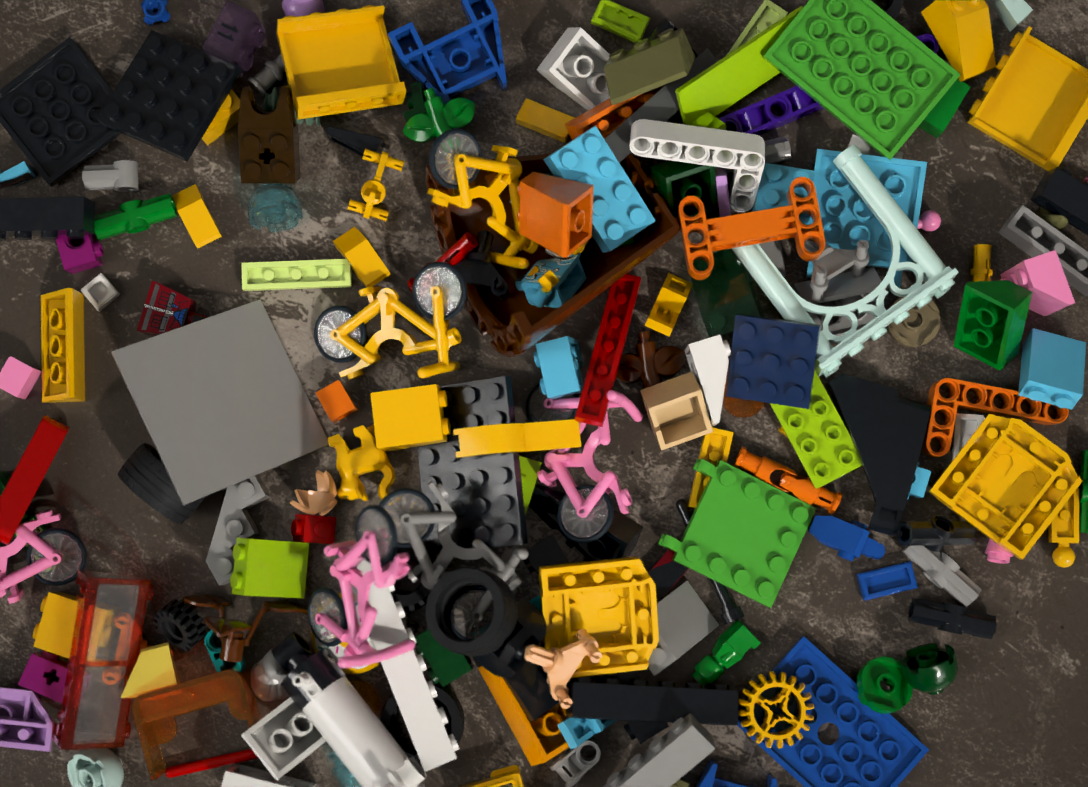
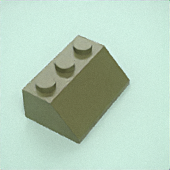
M673 28L661 32L657 39L652 41L643 39L634 44V48L628 51L619 49L609 55L610 58L605 64L604 69L612 105L688 75L696 57L683 28L676 31Z

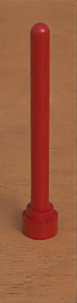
M246 749L170 766L165 769L164 774L168 778L258 759V756L252 749Z

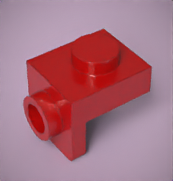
M296 514L291 524L293 541L334 544L336 517Z

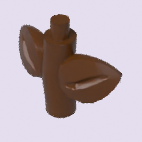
M649 331L638 333L640 344L636 345L637 354L626 353L621 356L616 377L626 383L642 380L644 389L662 382L660 375L665 377L678 373L684 364L685 352L674 346H662L656 350L655 341L650 340Z

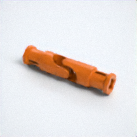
M744 446L740 449L733 464L734 467L753 474L755 478L783 492L791 491L799 500L810 505L814 503L828 510V513L831 515L838 508L843 495L839 491L835 493L824 487L817 489L813 486L809 477L798 476L789 467L765 456L761 458L747 451V447ZM774 470L785 471L780 477L779 484L773 482L770 478V474Z

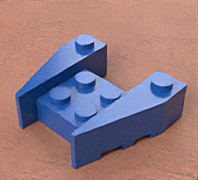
M461 0V8L469 25L425 46L412 22L387 33L389 42L401 66L418 83L421 82L425 90L434 88L436 95L442 96L444 105L450 98L493 77L497 78L502 91L507 90L498 14L492 0Z

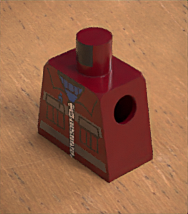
M152 281L137 331L146 335L157 336L208 317L195 313L197 302Z

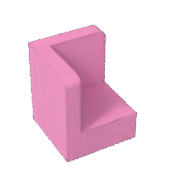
M10 356L0 372V388L15 397L26 400L41 371Z

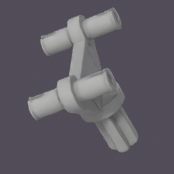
M858 241L857 250L833 249L828 244H825L820 257L811 261L813 272L810 286L813 290L811 296L813 301L820 302L823 300L824 291L828 288V280L854 265L852 270L854 276L861 277L864 275V268L869 263L870 258L868 241ZM804 242V246L808 251H818V246L815 242Z

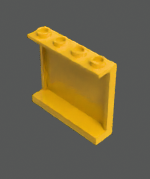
M367 5L363 8L352 10L344 8L329 13L314 12L310 15L299 17L290 15L277 19L276 34L297 120L404 104L406 88L404 82H400L383 19L384 5Z
M1029 26L1023 33L1018 31L1010 42L1009 46L1013 49L1009 55L1004 54L995 67L999 70L995 78L990 76L982 90L986 93L981 100L977 98L968 112L972 116L967 123L1043 169L1050 171L1060 165L1088 118V69L1031 36L1029 33L1032 27Z

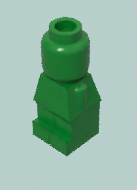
M738 619L725 632L720 634L711 651L713 655H706L695 666V672L692 676L703 687L707 683L711 685L724 674V667L728 669L743 659L742 657L751 647L755 649L761 642Z

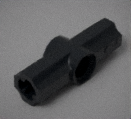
M934 515L930 522H901L897 527V539L902 546L923 545L928 550L939 552L945 545H973L977 539V529L967 521H951L945 516Z
M912 598V602L909 605L908 621L937 627V630L960 635L965 633L985 639H992L996 631L997 622L994 615L967 610V607L944 602L939 604L919 598Z

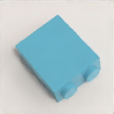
M1033 328L1023 342L1018 395L1072 410L1083 395L1086 342Z

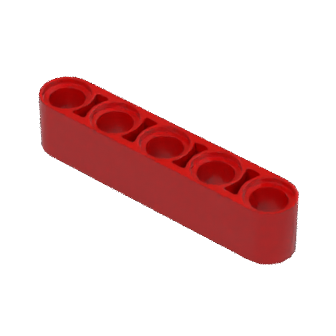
M46 415L43 416L0 496V542L6 545L12 539L70 428Z

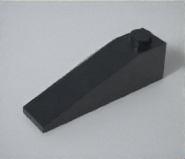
M540 484L535 486L529 507L551 529H558L568 539L565 543L571 549L575 546L586 557L583 560L584 562L628 558L631 555L642 532V525L614 510L611 526L602 537L588 543L573 541L562 532L557 518L559 504L566 493ZM570 499L567 501L563 511L566 528L572 534L579 537H588L596 534L602 529L608 516V508L600 506L594 514L593 520L586 521L577 515Z

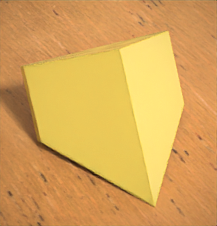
M168 642L140 649L141 653L120 698H156L182 691Z

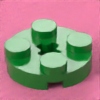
M881 656L868 661L862 666L857 676L858 699L862 704L867 705L875 712L881 714L894 713L905 706L912 697L913 688L905 681L900 662L893 658ZM885 679L886 685L890 686V689L884 691L880 686V682Z

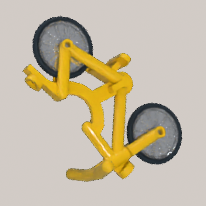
M450 129L443 132L437 137L431 147L429 165L437 182L446 188L453 189V195H446L429 188L427 194L433 196L431 202L446 208L450 203L459 208L468 209L472 205V199L484 198L489 202L493 210L492 216L487 219L488 226L510 241V245L504 254L490 250L489 257L492 258L493 263L526 269L529 266L528 260L515 256L521 250L532 254L537 250L539 244L519 233L517 214L520 209V197L517 191L519 186L518 178L522 173V165L519 160L508 158V155L517 156L518 150L511 147L493 145L491 151L497 153L496 160L482 158L481 147L477 139L468 131ZM480 169L498 173L488 187H469V184L477 177ZM545 173L546 175L554 176L552 173ZM507 185L509 187L515 231L505 225L506 213L503 203L499 198V194Z
M445 262L430 263L417 273L412 286L414 303L423 315L433 319L434 325L402 303L395 289H381V286L367 287L358 291L360 296H367L370 302L369 305L358 313L349 307L336 305L323 311L315 323V343L324 357L337 363L349 362L357 356L361 358L355 366L339 372L340 377L347 376L349 380L363 376L362 369L380 362L381 356L378 354V348L387 339L401 341L404 345L402 352L405 355L437 351L438 363L419 368L417 374L420 378L457 371L460 368V363L456 360L449 361L448 350H450L451 346L461 343V335L455 327L449 329V319L456 316L466 302V282L456 267ZM381 312V330L376 332L368 343L365 344V323ZM396 312L433 339L418 342L410 333L403 329L395 328Z

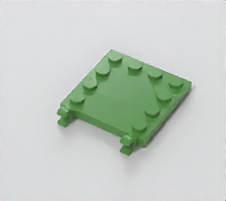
M697 459L693 470L710 478L681 540L679 541L670 535L662 534L658 544L675 552L671 560L771 608L816 508L722 460H717L714 466L704 459Z

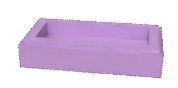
M715 169L719 217L731 216L726 169Z

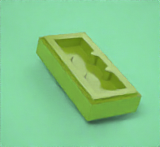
M600 0L592 17L591 24L637 43L642 40L651 18L613 1Z

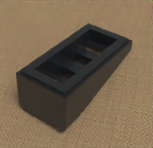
M330 126L326 129V134L330 140L362 157L365 148L381 154L385 147V142L380 137Z

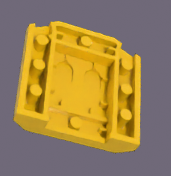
M988 414L929 492L1007 552L1023 560L1082 483V480L1076 474L1068 454L1020 419Z
M638 556L539 567L541 613L547 624L546 635L543 638L544 648L548 650L552 647L560 649L561 647L568 646L578 641L576 637L577 631L585 629L589 636L596 639L599 644L598 650L602 653V658L597 663H593L589 655H585L571 678L645 670L648 668L653 649H656L659 642L656 585Z

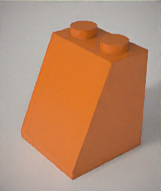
M532 172L520 181L517 191L520 197V209L517 214L520 234L564 258L570 256L592 237L594 185Z

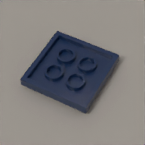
M737 313L735 316L726 396L809 409L821 325Z

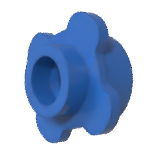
M143 0L141 7L145 14V23L153 25L158 21H169L170 14L166 8L168 1ZM158 9V12L154 13L153 10Z

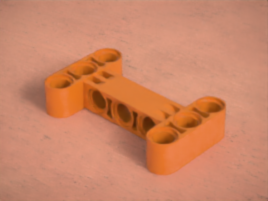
M807 177L794 179L787 192L788 206L707 220L703 202L698 197L687 196L682 199L678 208V220L689 275L696 280L706 279L711 274L714 266L713 251L795 238L797 253L801 259L805 261L816 260L825 248V236L814 183ZM802 187L807 191L808 196L800 198L795 195L794 189ZM687 206H693L698 210V214L689 217L684 213L683 209ZM799 215H810L813 223L810 225L803 224L799 219ZM691 233H699L703 237V241L694 244L690 242L688 236ZM804 242H815L818 246V251H808L804 246ZM702 259L707 263L708 268L704 271H698L694 268L693 262Z

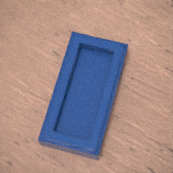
M911 561L856 574L863 601L918 588Z

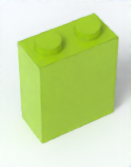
M237 538L233 548L234 571L230 577L231 594L305 598L309 543Z

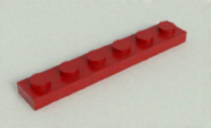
M626 274L610 287L575 415V421L603 427L609 405L607 392L613 390L641 284V277Z

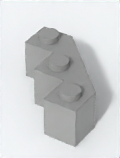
M259 474L227 487L206 559V563L218 585H226L230 582L231 574L234 571L233 548L236 544V539H252L260 534L248 509L268 499L271 495Z

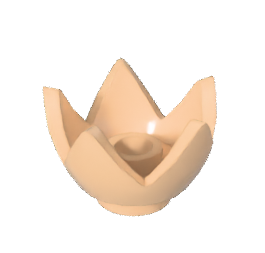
M317 470V491L295 489L299 503L294 500L289 503L304 513L311 515L319 513L321 516H324L338 502L335 499L337 489L331 474L327 470L324 473Z

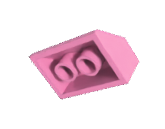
M1056 250L1024 260L1000 274L1002 278L1000 280H1009L1033 292L1029 309L1042 316L1050 315L1075 303Z

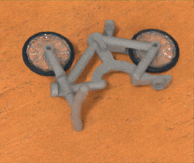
M430 481L427 484L439 500L440 510H434L430 499L422 492L412 488L394 490L381 500L379 506L386 509L394 520L398 535L397 546L412 547L419 561V564L413 569L409 565L410 569L407 575L413 583L418 580L417 575L422 572V584L427 589H433L434 584L445 574L449 573L444 571L453 557L462 560H477L483 557L496 569L485 571L500 577L511 590H514L522 583L514 572L520 560L528 557V551L522 544L510 546L513 552L505 562L480 539L473 541L472 548L460 547L452 541L449 535V526L457 517L445 500L450 496L441 483L435 486ZM376 511L377 529L386 528L389 532L388 542L392 544L389 524L386 518ZM435 523H437L438 538L443 548L432 564L423 541L429 537ZM482 585L464 587L455 596L450 607V622L453 631L464 640H475L481 637L489 629L494 617L493 598L490 591Z

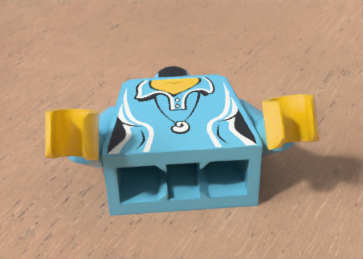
M588 241L567 258L558 257L537 261L526 275L517 276L515 281L517 290L524 291L528 302L538 308H558L574 296L586 280L579 257Z

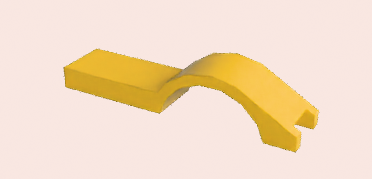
M575 419L495 424L453 430V436L459 435L460 451L455 452V458L505 452H531L581 447L579 422L575 421Z

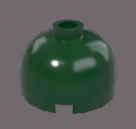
M936 643L919 645L906 651L907 657L903 659L901 656L899 658L905 681L915 690L930 695L942 693L945 688L953 683L958 672L954 648L947 644H944L945 649L937 648Z

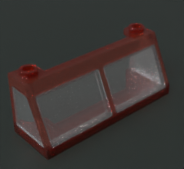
M78 570L76 584L80 585L79 593L82 594L76 595L78 607L61 712L57 713L60 723L54 724L52 739L59 749L124 747L125 739H129L131 723L128 722L132 698L120 697L139 656L147 601H151L153 595V585L150 584L151 580L148 578Z

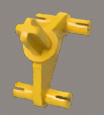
M365 148L362 159L378 163V168L374 179L367 180L361 188L362 198L367 203L350 199L347 210L361 213L367 219L372 216L386 222L389 210L373 207V205L382 202L386 195L385 185L381 182L384 168L387 166L401 172L405 161L389 157V153L382 151V154Z

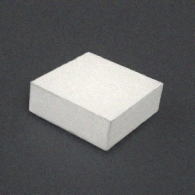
M100 273L80 290L99 312L120 295L103 273Z

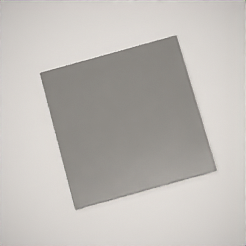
M261 299L111 352L183 505L329 445L324 430Z

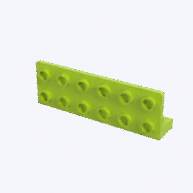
M803 6L798 7L677 88L675 93L683 124L726 130L725 123L715 116L780 73L763 56L797 16Z
M816 371L814 372L809 409L770 403L815 488L818 489L862 466L854 442Z

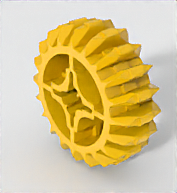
M769 671V680L767 681L763 674H759V685L751 679L749 684L754 689L751 692L745 688L742 689V693L747 695L748 699H738L740 705L746 706V709L738 710V715L747 716L740 724L742 727L751 725L746 734L751 737L757 733L755 742L758 744L766 738V747L771 748L773 740H775L776 746L783 748V739H785L788 745L792 746L794 744L792 735L801 740L803 736L798 732L799 729L803 728L805 731L810 729L804 723V720L811 721L814 719L813 715L806 713V710L814 709V704L804 702L811 698V694L809 692L801 694L805 688L803 683H799L794 687L797 680L795 676H791L786 682L785 672H780L778 680H776L775 672ZM783 687L781 692H778L772 699L760 696L768 688ZM790 693L794 695L797 702L796 716L792 715L787 709ZM755 702L762 706L765 711L764 718L762 719L764 722L761 727H759L754 717ZM779 702V708L787 716L777 715L776 713L775 716H772L773 712L764 703L776 705ZM784 720L791 723L783 731L769 732L770 728L774 727L779 721Z

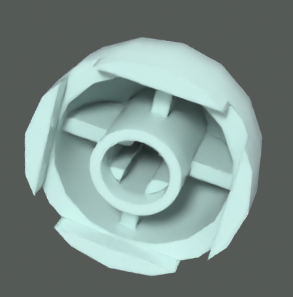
M105 747L83 749L72 756L74 758L68 762L67 771L72 787H121L123 783L124 771L122 761L114 752Z

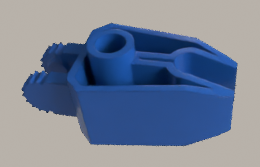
M815 516L809 533L821 544L837 550V556L853 562L854 558L858 559L860 554L880 560L884 557L883 555L886 551L881 543L868 538L870 532L866 530L867 525L855 520H851V523H848L833 516Z

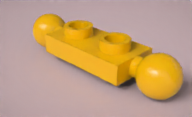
M1079 488L1075 490L1048 526V542L1058 543V547L1053 551L1052 559L1057 566L1062 568L1071 566L1075 561V553L1070 548V543H1079Z

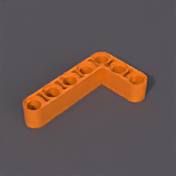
M944 378L934 382L929 390L927 404L931 405V412L921 451L929 458L940 457L948 453L951 447L957 408L1043 425H1054L1065 421L1068 417L1069 409L1019 396L1018 391ZM941 384L949 388L950 395L948 398H943L940 395L939 388ZM968 390L974 391L977 396L974 404L970 403L966 398ZM995 395H999L1003 399V407L1001 409L997 408L993 403ZM1023 400L1027 401L1030 405L1028 414L1021 410L1020 404ZM1050 405L1054 406L1057 410L1055 419L1048 415V407ZM937 411L942 412L945 416V423L943 425L937 424L934 419ZM932 438L940 441L941 448L938 452H934L930 448Z

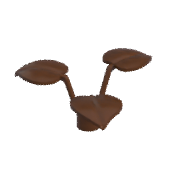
M190 595L182 598L184 603L187 602L201 607H214L219 611L220 617L207 616L204 618V621L221 638L222 644L219 658L229 662L242 661L244 645L249 646L250 639L265 612H303L308 616L307 609L293 602L281 600L264 601L253 624L242 620L225 618L224 606H230V602L225 598L215 595ZM249 630L246 637H243L242 631Z

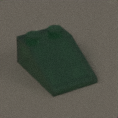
M732 249L713 253L714 266L711 274L706 279L696 280L691 277L699 310L709 338L717 335L724 337L734 333L735 316L737 313L765 317L749 272ZM702 259L693 262L694 268L698 271H704L708 268L707 263Z

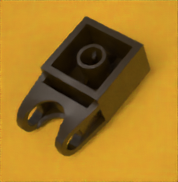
M243 86L238 122L241 183H296L301 178L299 134L289 86H282L280 88L278 104L274 111L261 109L256 103L252 87ZM267 148L270 149V153L274 152L275 154L272 159L265 155Z

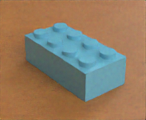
M596 126L588 129L543 159L555 177L594 185L592 236L603 253L612 251L656 221Z

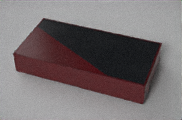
M669 549L648 571L649 576L656 585V594L660 598H663L689 569L671 560L675 552Z

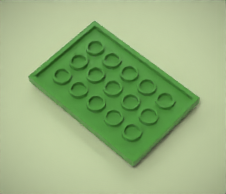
M809 0L763 56L767 62L880 155L889 160L893 158L961 75L871 0Z

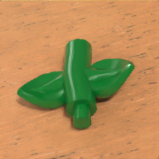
M429 88L424 91L427 99L424 103L427 113H418L411 117L404 126L403 133L414 142L427 143L447 130L466 127L472 121L475 114V103L469 99L455 98L449 100L444 105L442 96H437L434 88ZM457 135L448 136L440 143L445 154L455 152L463 147Z

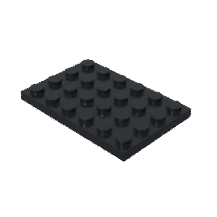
M511 376L440 386L441 391L445 390L447 396V407H443L444 418H449L451 433L447 435V442L417 447L422 493L430 499L434 510H440V503L427 484L430 481L435 486L441 483L450 497L445 500L457 517L449 526V535L452 541L460 547L472 548V543L475 539L482 540L489 548L528 544L519 452L455 458V452L460 451L459 435L453 436L454 429L516 423ZM423 502V511H429L428 507ZM435 523L433 531L426 539L427 549L432 554L440 553L443 548L438 538L437 523ZM425 524V531L429 524Z

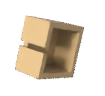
M692 372L640 390L652 431L661 451L713 432L701 388Z

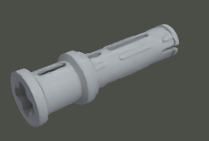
M281 54L273 61H266L264 63L265 67L254 77L250 76L247 79L263 97H265L266 91L277 81L281 82L284 79L286 71Z

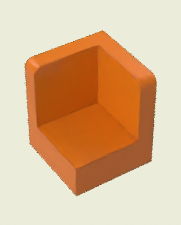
M339 380L315 393L333 423L358 410Z

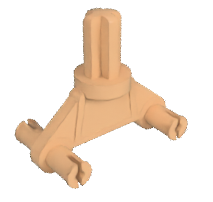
M585 629L577 631L576 637L578 641L560 649L552 647L547 650L534 644L525 648L524 658L529 662L541 665L543 670L547 672V683L549 684L550 693L553 699L559 701L564 709L569 708L570 704H572L566 684L584 656L589 655L593 663L599 662L600 658H602V653L598 650V642L594 637L589 636Z

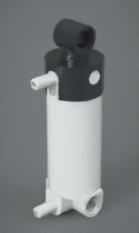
M293 631L271 650L280 666L287 671H291L282 681L281 686L298 708L310 719L361 787H416L426 779V773L413 756L410 758L407 756L346 678L347 675L326 649L320 650L311 656V649L307 642L297 632Z

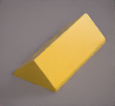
M65 288L41 295L42 403L85 401L84 294L73 288Z

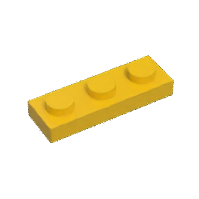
M712 427V433L703 435L698 459H704L715 466L717 460L727 463L734 432ZM697 471L695 472L688 507L696 508L710 477Z

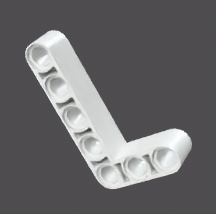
M639 119L632 124L629 144L632 153L642 157L733 169L730 181V207L737 212H747L752 209L765 165V141L761 136L648 119Z

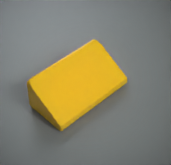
M526 98L517 114L516 124L566 143L569 133L565 124L573 120L574 117Z

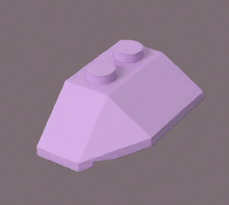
M0 687V747L50 752L55 722L37 694L32 690Z

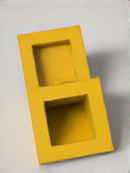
M196 184L172 195L176 209L197 249L222 237L218 225L207 208L202 193Z
M355 226L333 240L337 250L347 259L356 276L366 287H373L390 275L389 270L369 241Z
M668 273L645 326L670 337L693 283Z

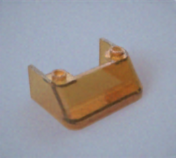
M226 669L139 695L133 701L132 713L151 781L158 779L165 773L166 767L160 745L171 741L176 736L178 729L176 716L227 702L232 716L238 720H247L249 728L262 719L257 700L243 675L238 670Z

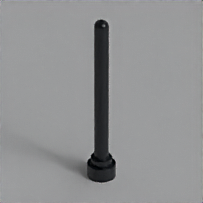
M679 499L676 502V508L685 527H687L692 514L685 500ZM710 579L722 605V608H720L722 614L720 616L724 624H729L744 617L741 606H737L736 602H732L726 587Z

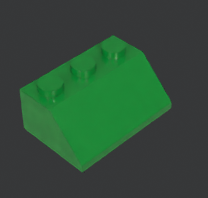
M1009 280L968 282L964 289L953 347L1001 371L1018 355L1033 292Z

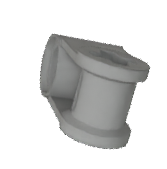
M590 737L578 747L563 753L549 768L551 771L555 770L566 782L565 787H572L599 761L601 746L595 738ZM585 745H592L596 749V754L591 758H586L581 754V748Z

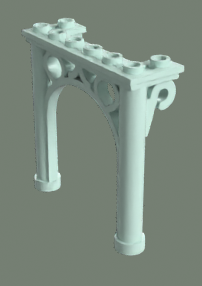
M852 145L841 152L833 160V163L882 224L891 242L892 257L889 270L875 290L864 298L848 305L826 307L812 304L801 298L791 288L759 244L731 248L784 320L816 324L806 311L826 316L822 324V331L820 330L815 371L819 377L824 375L827 378L839 369V366L842 364L840 360L844 356L849 354L853 357L865 348L863 346L865 341L870 338L873 341L880 338L887 332L886 326L893 321L896 325L910 316L908 311L913 307L917 306L920 309L928 304L934 295L937 299L943 296L955 284L953 279L959 273L956 268L952 270L950 266L946 267L862 159V153L856 145ZM900 245L914 262H899ZM896 271H912L916 276V283L907 289L898 288L894 283ZM888 286L891 293L904 298L886 310L884 298L888 294V291L885 290ZM876 299L875 305L870 304L872 301ZM857 311L858 315L869 313L876 318L856 331L858 319L852 312ZM832 316H844L850 320L851 328L843 335L835 336L829 331L828 324ZM830 342H832V343H840V344H838L837 346L833 347Z

